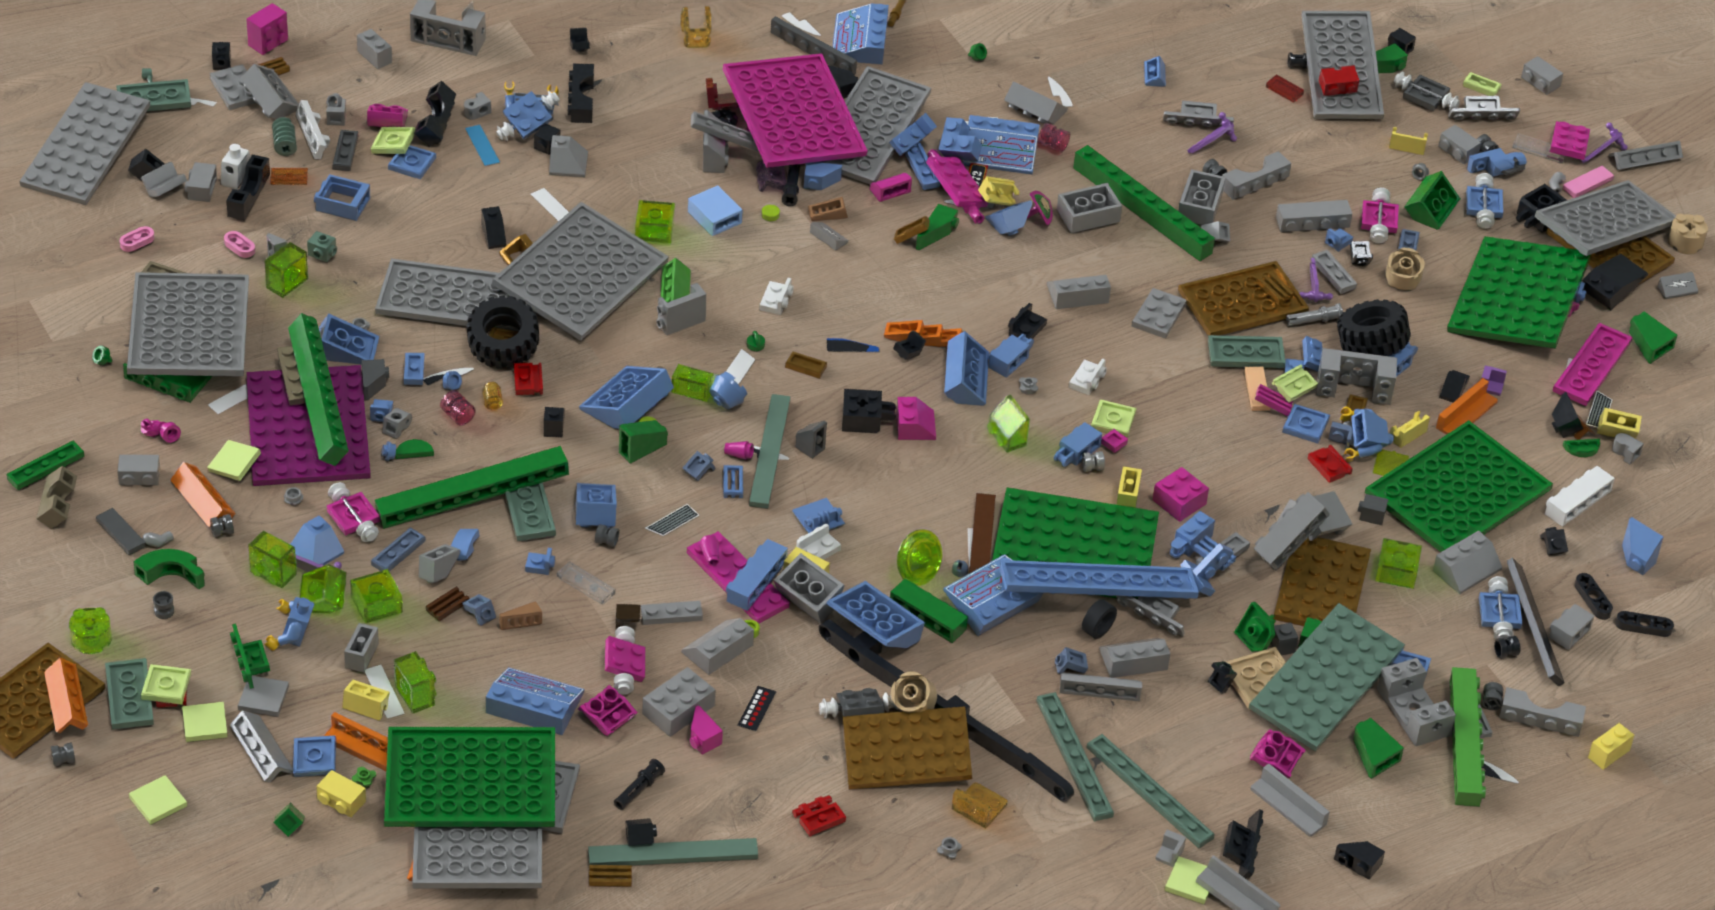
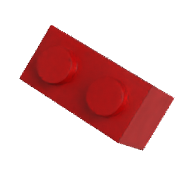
M1355 65L1343 66L1340 70L1325 68L1320 71L1319 83L1323 96L1350 94L1358 91L1359 78Z

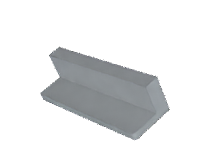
M1680 141L1609 153V157L1615 156L1617 170L1683 158Z
M1061 673L1060 693L1140 701L1141 681Z
M242 710L230 726L264 781L271 783L280 771L291 774L293 772L292 766L261 717Z
M1270 764L1263 767L1261 779L1251 785V791L1309 837H1312L1327 825L1330 811Z
M1215 856L1210 858L1207 868L1196 879L1199 885L1233 910H1279L1280 904Z

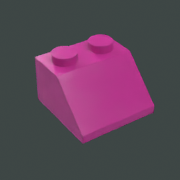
M897 397L896 419L898 440H936L934 410L917 397Z

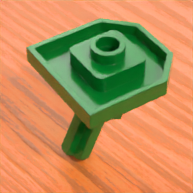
M1251 602L1234 633L1252 652L1266 650L1275 636V616L1272 614L1269 616L1256 602Z

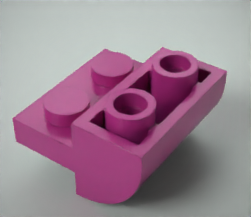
M373 104L369 106L367 110L368 126L405 127L408 109L397 105L386 107L382 104Z

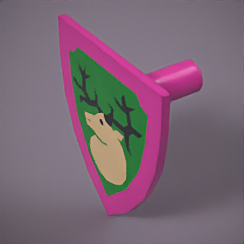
M1032 191L1030 196L1035 206L1030 209L1027 218L1040 212L1047 225L1050 224L1053 218L1050 200L1040 191Z

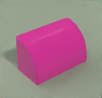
M902 173L871 183L869 189L878 201L882 202L910 193L912 178L907 173Z

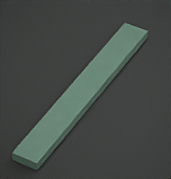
M772 394L749 506L769 508L791 396Z
M1057 693L1037 696L1036 701L1093 821L1112 818L1114 816L1113 809Z
M1103 734L1087 743L1088 750L1196 847L1201 848L1214 839L1215 834Z
M756 838L666 842L632 846L628 844L588 846L589 865H650L758 859V847Z

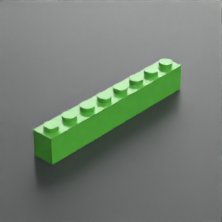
M1452 667L1449 684L1450 706L1456 714L1454 732L1452 731L1455 805L1480 807L1481 799H1485L1486 787L1482 786L1485 780V770H1481V767L1484 765V755L1481 754L1483 739H1480L1482 723H1479L1482 709L1478 708V704L1480 705L1481 693L1477 692V689L1480 687V677H1477L1476 669Z

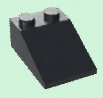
M1619 254L1595 267L1582 281L1585 283L1584 290L1587 291V294L1609 310H1612L1648 276V273L1622 254Z

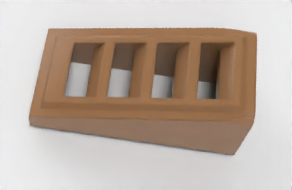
M843 197L808 206L811 221L848 218Z
M536 601L499 614V628L501 630L542 624V610Z

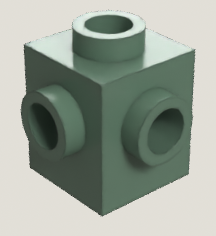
M316 231L307 241L308 256L328 262L337 253L336 238Z

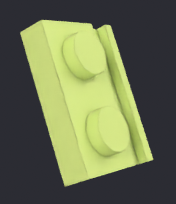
M1302 365L1280 375L1272 382V385H1276L1277 390L1289 403L1315 389L1318 385L1317 381L1308 371L1303 370Z

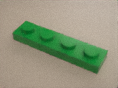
M72 440L7 473V480L17 490H20L53 473L61 466L65 467L85 457L84 451Z

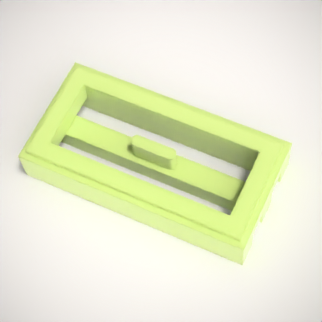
M1472 72L1468 74L1463 82L1464 87L1488 96H1496L1502 85Z

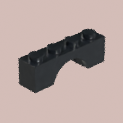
M573 63V70H569V81H572L569 82V92L572 93H568V104H571L568 105V115H571V123H592L593 98L583 93L594 89V64Z
M442 80L429 89L426 101L431 107L432 115H428L420 120L414 132L428 147L435 143L438 144L443 139V132L447 127L448 118L451 116V109L455 104L456 93Z
M251 155L245 167V175L240 189H232L226 200L227 217L245 221L270 176L269 158Z

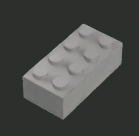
M1309 492L1300 495L1296 500L1297 504L1292 509L1288 508L1283 513V518L1279 523L1275 522L1269 528L1270 532L1265 537H1260L1255 543L1254 550L1275 571L1330 515L1327 509Z

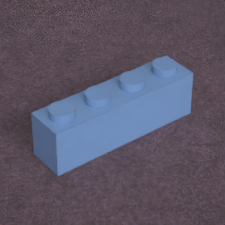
M769 539L763 545H759L755 555L747 560L746 566L738 571L733 582L728 583L726 587L727 602L748 611L783 567L784 560L788 555V548Z

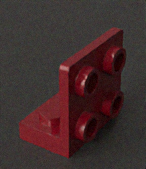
M706 78L708 108H712V110H720L728 106L730 108H739L733 93L718 94L717 83H713V78Z

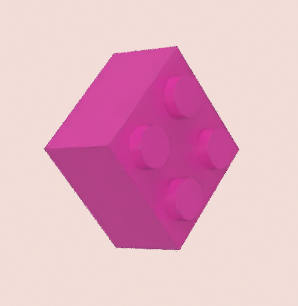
M271 3L246 18L248 46L261 55L288 40L287 12L275 4Z
M1181 467L1155 484L1152 500L1180 522L1207 504L1209 488Z

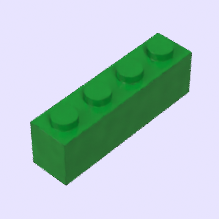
M903 579L890 591V598L924 621V627L950 643L957 640L967 630L968 616L918 587L915 583Z

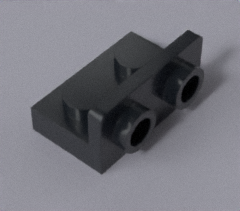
M1028 303L1020 309L1015 318L1012 317L1009 321V336L1014 335L1018 338L1021 334H1025L1026 338L1033 339L1047 325V319L1032 312L1033 304Z

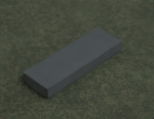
M340 131L332 165L333 170L351 171L359 137L358 131Z
M114 508L96 516V521L128 555L146 547L145 541Z

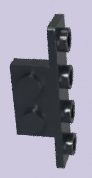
M1261 809L1249 817L1247 828L1234 820L1228 825L1223 856L1240 865L1238 874L1245 879L1247 877L1250 878L1255 871L1254 861L1258 854L1257 844L1261 838L1259 833L1263 825V810Z

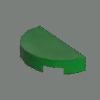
M411 439L397 447L395 457L396 459L434 456V450L426 441Z
M1600 439L1567 440L1563 442V447L1571 455L1586 458L1595 455L1601 443Z

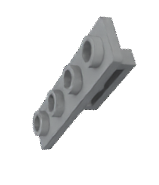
M1465 96V108H1452L1449 112V118H1454L1455 120L1471 118L1473 120L1505 118L1511 120L1518 116L1520 108H1500L1499 96Z
M1182 101L1181 113L1164 111L1163 121H1167L1170 124L1180 122L1186 125L1201 124L1204 127L1222 126L1221 118L1216 116L1217 104ZM1226 117L1230 122L1234 123L1233 117Z
M1116 595L1120 605L1134 609L1135 613L1139 616L1150 618L1157 626L1162 625L1166 627L1173 635L1184 636V626L1173 620L1180 610L1178 605L1163 597L1140 596L1138 599H1135L1132 596Z

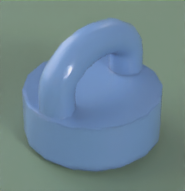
M448 371L444 374V389L457 390L461 386L462 378L458 372Z

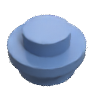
M387 441L386 445L382 446L381 455L384 456L385 461L394 459L396 445Z

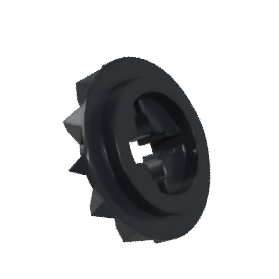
M723 108L722 110L711 112L719 120L736 126L738 122L736 112H731V109L725 110Z

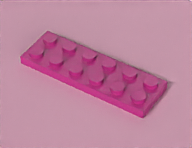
M1599 323L1555 383L1553 392L1560 395L1567 392L1571 400L1587 406L1631 344L1633 337Z
M717 531L712 534L719 541V563L717 565H708L700 548L701 541L687 547V554L726 592L728 583L733 582L738 571L746 566L747 559ZM769 583L749 610L744 611L753 620L761 623L789 608L790 602Z

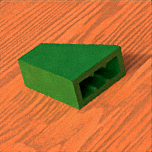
M1644 311L1631 319L1629 333L1649 364L1674 349L1678 335Z
M656 420L619 425V453L631 464L667 445L668 431L665 426H662Z
M1372 718L1364 722L1361 721L1356 725L1353 741L1366 772L1371 779L1401 761L1404 747Z

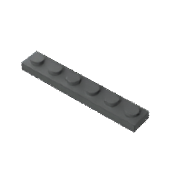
M776 16L771 19V33L811 55L822 54L827 64L850 70L854 75L856 74L857 60Z

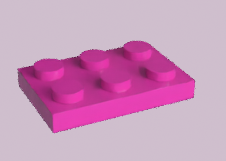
M1556 121L1550 152L1584 160L1590 129L1584 126H1575L1567 122Z

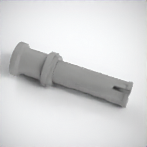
M1340 303L1332 307L1322 306L1319 310L1287 315L1286 321H1289L1287 322L1288 326L1320 320L1328 322L1331 319H1339L1343 310Z

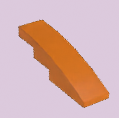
M923 320L888 322L884 337L900 342L906 340L910 332L914 330L926 340L924 346L947 347L948 341L963 331L962 328L943 329L942 324L924 325Z

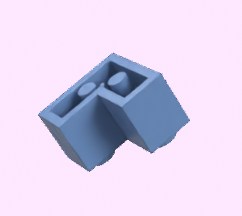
M946 118L939 151L944 157H958L960 160L978 161L982 144L975 136H968L970 127L964 119Z

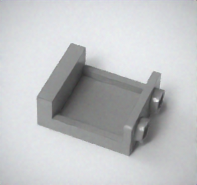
M698 283L691 285V292L687 296L671 302H666L663 297L658 298V319L656 323L658 328L662 329L666 335L706 320L707 294Z
M1335 491L1313 496L1327 509L1330 515L1308 537L1310 541L1330 532H1335L1336 535L1341 534L1352 525Z

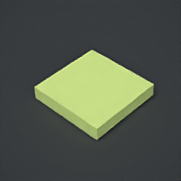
M381 127L371 147L372 154H405L415 135V127Z
M1100 399L1091 426L1104 433H1109L1115 429L1128 438L1137 408Z
M228 440L207 468L211 473L240 481L261 452L259 448Z
M150 664L141 699L183 704L191 677V669Z
M224 702L182 706L186 742L228 737Z
M166 775L129 793L130 800L150 825L187 807V801Z
M1179 856L1167 881L1165 891L1205 904L1210 892L1199 885L1196 879L1207 866Z

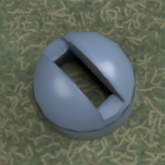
M960 560L955 561L952 566V573L957 577L966 576L968 573L967 563Z

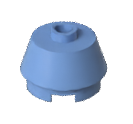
M728 372L717 375L709 391L716 404L726 409H731L744 402L747 391L743 385L740 387L734 381L735 377Z

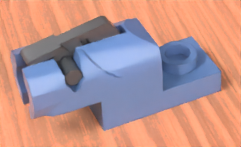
M1501 148L1471 155L1467 170L1470 173L1486 169L1492 177L1502 174L1510 175L1524 170L1527 160L1522 152L1505 154Z

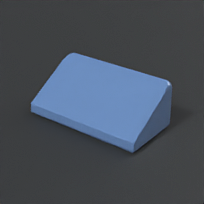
M1157 56L1145 61V85L1166 86L1165 63L1162 58Z

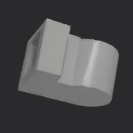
M483 92L477 93L476 98L467 99L464 102V114L467 119L474 120L491 113V101Z
M399 408L394 409L384 417L382 433L396 439L399 438L401 431L410 425L412 414Z
M1619 433L1615 436L1612 450L1614 453L1624 456V461L1630 465L1641 455L1644 443L1628 434Z

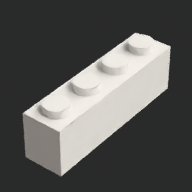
M1598 466L1592 470H1587L1581 478L1575 479L1567 488H1562L1556 496H1551L1547 500L1545 515L1563 527L1610 493L1615 478Z

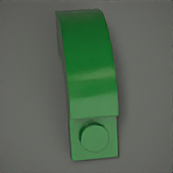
M160 549L146 553L133 561L135 575L147 585L160 577L177 575L186 579L197 589L205 586V573L202 568L197 567V557L188 552L177 549Z

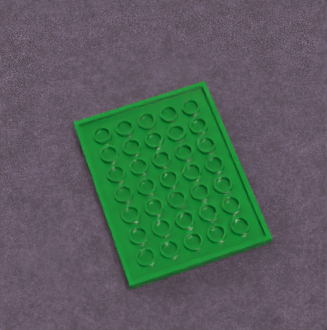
M1484 236L1447 326V332L1556 349L1591 255L1585 256L1579 250Z
M1468 420L1367 486L1365 493L1388 499L1387 511L1442 552L1477 531L1485 535L1550 491L1553 483Z
M1006 487L992 561L1005 554L1013 561L1151 566L1159 511ZM1098 595V596H1104V597L1117 598L1116 595H1113V596ZM1132 596V597L1135 598V599H1138L1140 596Z
M388 727L384 827H555V727Z

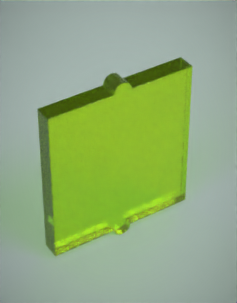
M1382 449L1377 454L1373 474L1384 476L1409 460V456L1396 453V451Z

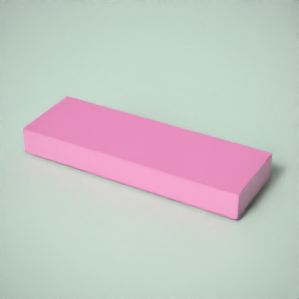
M1600 166L1565 183L1563 190L1573 198H1576L1612 181L1614 175L1605 167Z

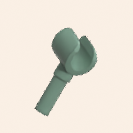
M142 68V79L152 82V69Z

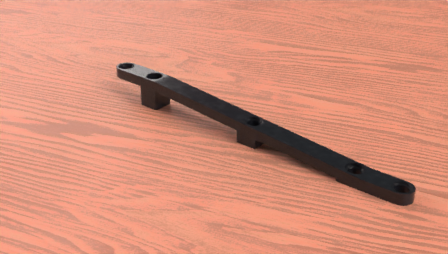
M826 620L819 625L820 635L828 643L859 667L891 688L893 683L900 678V675L905 673L878 655L882 652V643L867 632L863 631L854 638L832 620ZM937 694L934 709L965 707L969 739L1037 782L1058 800L1065 802L1074 795L1072 785L1031 752L1023 751L970 716V706L958 696L954 695L947 701Z

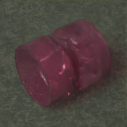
M1045 123L1039 133L1038 143L1046 147L1051 146V149L1062 153L1069 143L1071 134L1069 131L1061 128L1057 130V126Z
M457 390L448 392L440 402V408L459 426L469 423L476 413L475 407Z

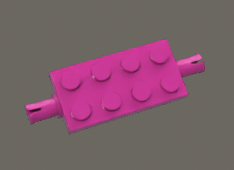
M931 149L927 154L928 159L926 163L956 206L963 207L965 213L970 215L975 224L982 223L984 215L979 211V208L987 207L988 202L985 201L978 191L979 186L958 157H941L937 149Z

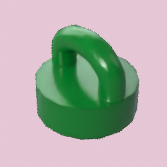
M982 43L974 44L971 46L968 56L972 57L975 61L984 60L987 56V49Z
M754 330L752 335L747 338L748 349L751 351L763 350L765 338Z
M99 345L94 349L92 355L94 363L99 365L112 363L113 359L110 356L109 348Z

